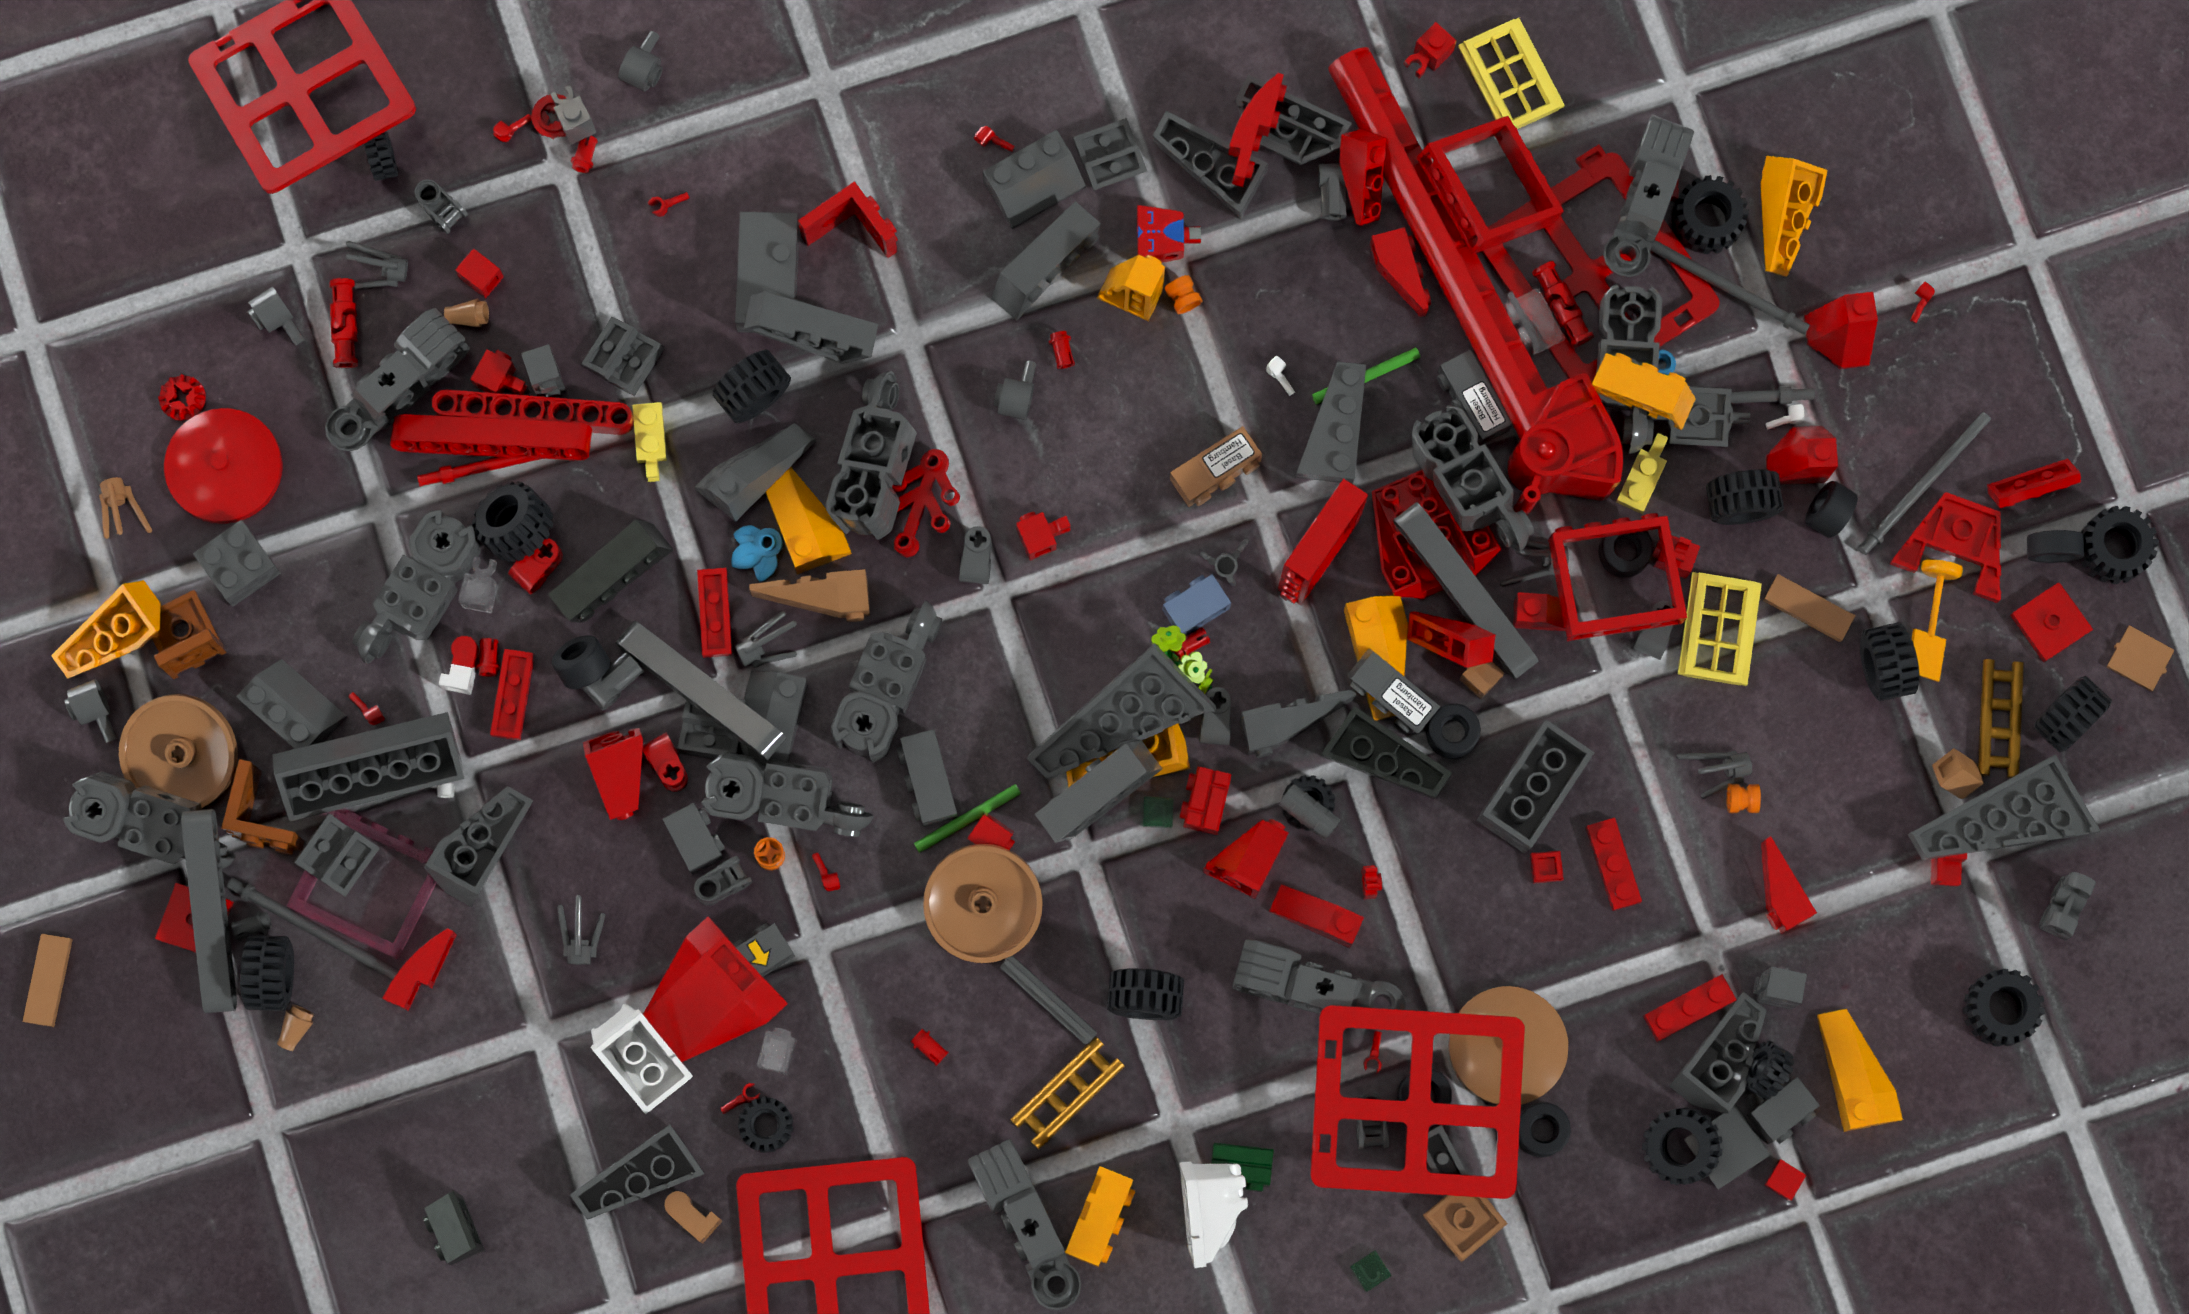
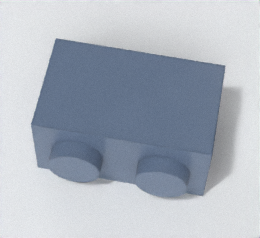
M1213 574L1206 578L1204 575L1197 577L1189 583V589L1182 593L1177 590L1164 599L1166 603L1163 604L1162 611L1171 625L1178 626L1181 633L1185 634V636L1228 611L1231 607L1229 598Z

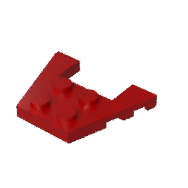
M1945 492L1893 557L1890 565L1915 573L1925 546L1981 566L1973 595L1998 603L2001 599V512Z

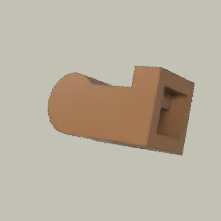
M681 1191L672 1192L665 1200L664 1206L667 1213L702 1244L722 1223V1220L712 1211L705 1217L693 1206L691 1198Z

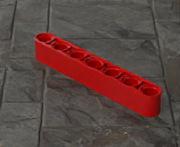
M447 389L436 392L432 398V407L437 416L579 422L591 426L593 429L592 433L614 435L627 434L634 427L633 414L630 408L620 402ZM448 400L454 402L450 410H440L443 402ZM474 403L483 404L482 409L478 413H470L469 407ZM510 405L512 409L509 414L502 416L497 413L501 406ZM532 407L541 409L536 417L530 418L526 416L527 411ZM561 409L570 411L569 416L564 420L555 418L556 413ZM590 411L599 413L598 418L593 422L584 420L585 415ZM623 413L628 416L627 420L622 424H615L613 422L617 414Z
M400 414L394 417L390 446L397 451L411 453L585 460L589 458L593 429L591 426L579 422Z

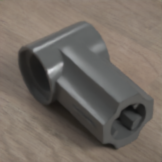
M1319 163L1318 188L1321 189V219L1328 221L1346 219L1347 188L1340 163Z
M625 652L609 666L606 673L598 681L582 688V690L603 711L615 703L621 696V691L644 671Z

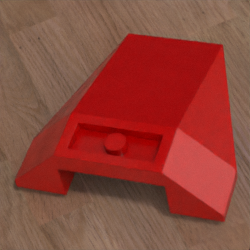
M1422 470L1372 491L1381 570L1394 596L1423 599L1444 590L1393 522L1396 517L1416 502L1431 517L1475 576L1501 550L1489 526L1475 531H1462L1435 488L1434 481L1428 479Z
M708 916L684 939L643 1015L681 1062H685L766 1025L788 1003Z

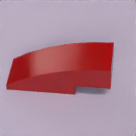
M447 928L419 948L396 974L382 999L409 1011L421 984L431 989L433 988L457 934Z

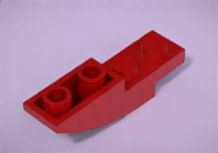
M1276 74L1255 94L1237 123L1228 151V155L1238 157L1232 181L1233 185L1243 187L1245 178L1251 179L1255 162L1250 161L1252 151L1258 152L1262 136L1268 137L1270 128L1276 129L1280 112L1275 111L1277 101L1283 102L1287 85L1282 84L1284 74Z

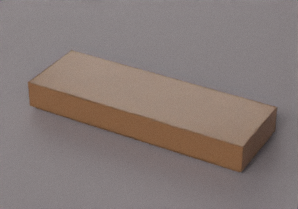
M1779 574L1775 577L1763 600L1838 642L1843 640L1855 618V615Z
M41 934L22 1022L48 1027L55 1026L73 939Z

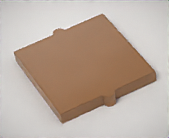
M2129 625L2120 642L2114 645L2115 651L2106 667L2152 692L2161 675L2167 672L2165 667L2174 649Z

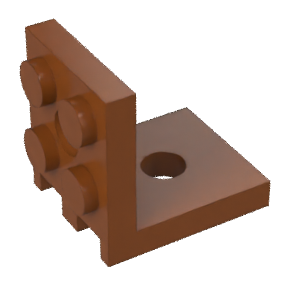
M195 590L160 607V630L152 637L159 652L154 655L158 666L172 679L178 678L179 673L191 667L196 669L206 664L205 660L217 654L223 655L227 653ZM180 622L188 623V633L182 637L175 636V626Z
M239 759L221 829L226 830V833L231 834L233 838L240 839L251 847L263 849L264 844L269 847L275 848L276 852L292 855L293 850L300 852L305 840L295 832L249 822L262 771L252 762Z

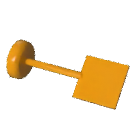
M1923 560L1921 565L1922 572L1929 577L1937 579L1928 633L1919 629H1913L1912 641L1917 654L1919 676L1939 682L1946 639L1936 636L1935 631L1944 580L1960 578L1963 567L1959 564L1943 560Z

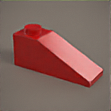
M1416 611L1410 612L1407 640L1466 668L1493 662L1496 634L1477 625Z
M1770 836L1761 843L1766 909L1769 912L1767 919L1775 930L1779 929L1781 934L1811 918L1817 912Z
M1282 884L1269 910L1272 914L1349 949L1364 919L1363 916L1341 906Z

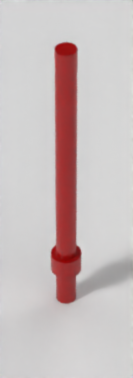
M496 457L456 467H451V465L439 467V471L417 475L420 487L438 482L447 484L455 482L456 478L540 459Z

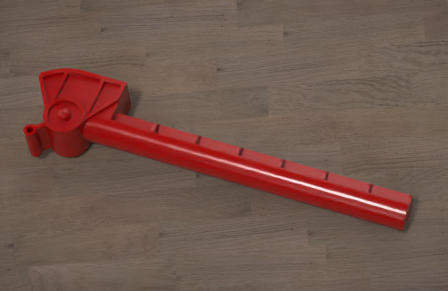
M1362 47L1342 55L1329 66L1328 71L1358 129L1386 137L1383 177L1520 438L1519 443L1509 457L1507 465L1510 480L1522 491V494L1513 506V510L1516 513L1523 510L1528 516L1541 495L1548 492L1600 501L1607 499L1621 481L1623 451L1617 430L1599 395L1592 386L1588 374L1585 371L1562 381L1556 386L1549 389L1546 388L1476 253L1472 254L1418 162L1416 157L1421 153L1422 149L1370 49Z

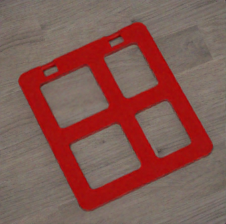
M285 0L229 31V34L220 39L213 40L193 51L189 56L188 62L266 193L274 194L409 119L416 112V105L351 0H313L299 9L296 4L303 0ZM329 4L353 43L350 47L309 70L296 74L273 35L276 31L317 8ZM234 40V45L220 52L218 47ZM249 46H255L275 78L277 87L240 107L237 106L216 71V66ZM367 64L390 103L384 109L337 135H333L309 95L315 89L358 65ZM291 106L314 146L311 150L276 168L271 164L251 127L283 107Z
M1610 152L1589 164L1594 173L1598 171L1600 174L1594 179L1584 167L1551 187V190L1562 206L1604 179H1610L1626 201V195L1634 177L1629 176V168L1621 156ZM1530 200L1488 226V229L1491 230L1535 214L1538 210L1533 201ZM1560 216L1551 226L1543 229L1572 270V274L1563 279L1562 282L1567 283L1573 297L1583 292L1587 293L1600 311V301L1610 289L1605 278L1614 272L1606 265L1603 255L1597 259H1590ZM1663 219L1655 240L1691 259ZM1503 243L1481 251L1567 378H1572L1586 371L1593 383L1596 376L1597 359L1589 364L1582 362L1552 318V310L1543 296L1544 292L1538 294L1532 289L1504 248ZM1620 254L1623 260L1631 261L1628 255ZM1669 260L1667 262L1691 295V300L1661 318V329L1654 337V342L1660 343V347L1714 314L1720 304L1718 296L1707 281ZM1687 311L1691 319L1678 326L1674 318ZM1626 312V313H1625V317H1626L1628 320H1631V321H1632V319L1630 318V316H1629L1628 313Z
M1334 1005L1323 1008L1319 1016L1310 1171L1312 1182L1322 1188L1507 1199L1513 1196L1517 1184L1525 1035L1523 1022L1517 1017ZM1346 1028L1407 1031L1412 1035L1409 1096L1405 1101L1341 1096L1343 1032ZM1436 1034L1499 1037L1502 1040L1499 1103L1496 1106L1445 1104L1431 1101L1433 1040ZM1326 1040L1336 1041L1335 1059L1325 1058ZM1341 1119L1405 1123L1407 1133L1404 1168L1397 1171L1339 1167L1336 1164L1338 1122ZM1437 1124L1494 1128L1497 1131L1495 1173L1492 1176L1430 1173L1426 1167L1429 1127ZM1320 1134L1331 1135L1330 1153L1319 1152Z
M899 1157L746 1173L739 1177L736 1188L747 1314H769L767 1288L770 1284L812 1280L815 1284L817 1314H839L836 1281L839 1277L898 1270L903 1271L905 1274L908 1313L930 1314L917 1172L915 1163L910 1158ZM887 1180L895 1181L901 1228V1247L882 1251L843 1255L835 1254L832 1242L828 1198L829 1188L848 1184ZM801 1189L806 1191L812 1248L811 1256L805 1259L767 1262L764 1258L759 1197L763 1193Z

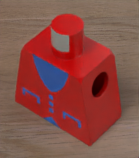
M1137 205L1138 255L1143 257L1147 255L1153 256L1163 263L1184 258V244H1201V226L1184 227L1183 212Z

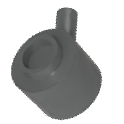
M650 31L640 48L632 46L629 49L618 74L619 80L644 92L650 87L656 86L663 71V67L660 66L661 58L650 53L660 38L656 32Z
M273 286L248 302L252 308L247 312L260 330L266 328L271 333L282 326L295 346L305 341L291 320L294 317Z
M1025 362L1021 381L1005 378L1004 384L998 383L994 406L998 407L999 415L1027 420L1034 391L1032 381L1037 365L1035 362Z
M93 679L68 689V698L64 699V702L72 720H78L81 725L96 720L106 743L117 739L107 716L110 714V708L99 682Z

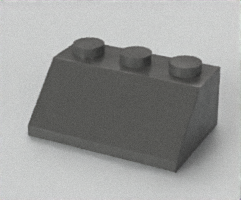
M1057 129L983 171V183L1012 229L1086 187L1072 153Z
M283 659L257 674L236 696L237 699L294 749L325 742L347 718L340 709Z

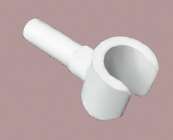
M1275 356L1267 364L1266 371L1270 376L1276 378L1288 395L1291 396L1295 391L1281 373L1287 365L1282 359Z
M1802 404L1789 406V416H1783L1765 423L1767 430L1788 423L1800 424L1805 416L1804 406Z
M452 782L430 787L437 788V797H454L455 786Z

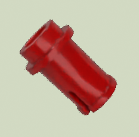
M593 136L589 137V141L586 140L587 138L580 140L576 155L571 158L572 168L577 172L588 173L589 169L593 168L592 158L598 143L597 138Z
M1058 331L1050 334L1051 340L1048 343L1053 347L1057 369H1066L1074 366L1075 361L1073 360L1069 344L1071 336L1067 335V331Z
M1199 627L1196 631L1186 636V640L1182 642V648L1179 651L1173 652L1179 659L1183 655L1189 656L1190 653L1206 644H1210V638L1206 636L1197 641V638L1206 634L1204 628Z
M482 638L479 640L480 656L476 669L479 670L480 676L493 677L500 670V666L497 664L499 643L497 639H493V642H491L492 638Z
M922 1028L910 1042L914 1045L913 1049L918 1048L937 1066L949 1052L929 1035L930 1031L926 1032Z

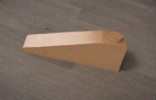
M865 569L826 573L827 578L822 580L812 576H803L801 579L796 580L795 584H791L789 580L749 584L752 597L838 618H846L849 622L862 621L865 616H870L868 580Z

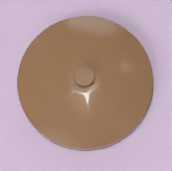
M171 694L145 703L132 714L121 734L119 761L124 778L132 781L136 788L146 785L200 803L203 808L218 799L230 785L237 767L238 749L233 730L218 709L198 697L185 694Z
M992 844L965 846L947 855L931 873L924 893V916L934 939L950 954L974 963L997 962L1019 952L1035 934L1042 915L1040 884L1031 867L1016 853Z
M1496 987L1479 993L1459 1011L1461 1014L1517 1017L1523 1022L1525 1035L1521 1105L1540 1098L1559 1080L1568 1057L1567 1032L1557 1011L1540 995L1519 987ZM1449 1034V1058L1459 1081L1477 1098L1497 1105L1499 1103L1502 1040L1499 1037Z

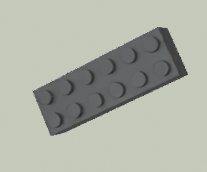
M448 712L272 755L274 776L289 822L464 779L462 760Z

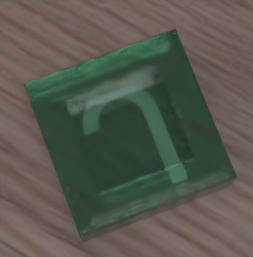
M1144 796L1143 827L1172 828L1174 798Z
M1376 1250L1350 1266L1365 1292H1368L1392 1276Z

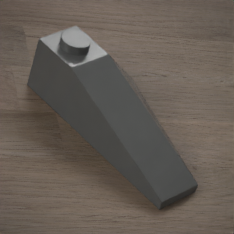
M794 423L714 467L694 488L730 518L737 521L816 440Z
M1355 689L1324 694L1316 697V702L1310 703L1309 699L1302 698L1286 705V708H1281L1280 703L1242 711L1239 723L1248 756L1255 754L1256 758H1261L1273 754L1272 750L1279 748L1353 701L1356 696Z
M1743 991L1684 1065L1669 1087L1694 1106L1727 1114L1745 1091L1746 1078L1749 1068L1753 1063L1756 1042L1759 1040L1767 1010Z

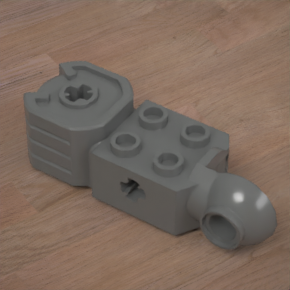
M1651 115L1628 174L1634 177L1628 189L1627 199L1619 214L1614 235L1604 247L1603 256L1605 263L1615 274L1623 277L1637 276L1645 271L1649 265L1650 249L1670 203L1694 135L1693 129L1683 128L1682 125ZM1620 254L1628 255L1631 261L1623 260Z
M1615 284L1600 301L1598 332L1602 339L1598 343L1596 374L1606 353L1613 356L1616 353H1621L1630 357L1632 363L1641 366L1642 363H1648L1658 368L1660 343H1655L1654 337L1661 329L1662 297L1652 286L1647 292L1644 288L1637 286H1627L1619 290V286ZM1628 310L1633 312L1632 316L1636 315V319H1633V321L1625 317V313ZM1597 393L1605 408L1630 410L1629 416L1623 417L1621 442L1622 444H1627L1628 454L1639 451L1644 445L1652 444L1654 421L1647 418L1646 410L1635 406L1630 408Z
M431 308L422 313L402 331L394 343L396 352L386 355L381 360L380 367L372 374H365L359 380V386L351 394L353 399L347 405L337 408L327 418L325 431L331 445L343 451H354L365 446L377 431L389 428L394 423L395 416L404 414L431 390V386L441 380L465 358L470 350V347L464 342L465 337L460 332H457V329L436 308ZM348 425H357V430L354 434L344 435V429Z
M892 371L884 372L874 379H867L865 382L862 399L863 403L867 404V406L853 410L837 463L841 471L833 478L825 504L828 514L845 534L849 531L860 535L873 534L877 540L885 537L892 531L900 505L899 498L892 487L893 485L901 486L917 434L902 414L892 411L898 403L900 393L896 376Z
M1447 405V413H1442V410L1436 411L1428 415L1422 425L1420 421L1416 420L1412 430L1413 456L1425 476L1434 481L1435 488L1462 531H1475L1495 523L1497 533L1506 547L1511 546L1516 553H1521L1528 542L1529 536L1534 534L1533 526L1523 510L1517 513L1513 510V489L1486 445L1479 446L1478 433L1464 410L1456 406Z
M442 509L432 510L424 514L409 539L411 557L402 555L373 603L377 611L376 617L372 623L364 621L353 637L352 644L358 647V653L365 664L371 663L375 658H381L392 639V634H390L392 629L415 640H428L458 591L455 586L456 582L466 578L481 553L480 542L475 536L472 526L465 528L457 519L445 516ZM449 543L450 545L445 548L444 544Z
M927 600L924 601L921 608L915 607L910 615L905 633L909 634L908 640L883 631L871 633L850 682V694L842 698L831 724V732L839 749L845 745L850 752L856 755L870 756L872 762L881 760L888 755L899 729L897 716L899 712L905 714L927 662L926 655L923 652L924 646L927 641L934 642L942 623V618L937 616L934 607ZM863 722H869L872 727L870 730L865 728L866 732H861L859 725Z
M732 752L720 754L707 765L711 772L705 784L706 797L701 803L712 816L745 820L753 814H759L758 822L817 831L822 824L835 826L834 833L853 837L860 836L861 830L866 828L874 818V814L866 812L865 806L861 804L838 802L837 806H831L833 777L829 768L770 759L764 764L756 756ZM732 780L737 782L735 786L739 785L740 790L733 791L729 787V783Z
M106 772L95 773L72 784L76 791L69 803L70 815L63 818L66 827L72 834L99 843L116 837L119 838V847L170 864H175L185 859L181 824L182 812L202 810L200 803L146 785L136 788L132 781ZM219 842L222 869H224L234 861L236 856L227 850L228 847L225 844Z
M1251 939L1245 940L1232 988L1239 992L1320 1014L1323 1008L1330 1005L1375 1008L1374 1000L1377 997L1386 998L1390 1003L1389 1009L1405 1010L1406 1008L1403 993L1396 985L1388 981L1371 982L1360 978L1356 980L1351 979V973L1341 970H1335L1334 973L1322 971L1323 966L1313 962L1299 965L1301 954L1287 948ZM1320 985L1327 986L1325 990L1327 991L1326 995L1319 994L1320 989L1318 988Z
M1008 1139L1002 1142L1001 1145L998 1144L990 1148V1150L983 1151L979 1155L969 1158L968 1164L992 1214L1004 1210L1005 1214L1001 1216L1002 1222L1008 1234L1014 1232L1018 1239V1242L1014 1243V1247L1021 1261L1028 1260L1029 1264L1025 1265V1268L1032 1280L1031 1287L1035 1299L1040 1305L1051 1310H1062L1075 1303L1081 1291L1079 1273L1070 1265L1064 1248L1012 1140ZM1029 1224L1035 1227V1233L1032 1235L1025 1232V1227ZM1053 1277L1062 1278L1065 1282L1064 1291L1059 1294L1051 1293L1047 1287L1048 1281Z

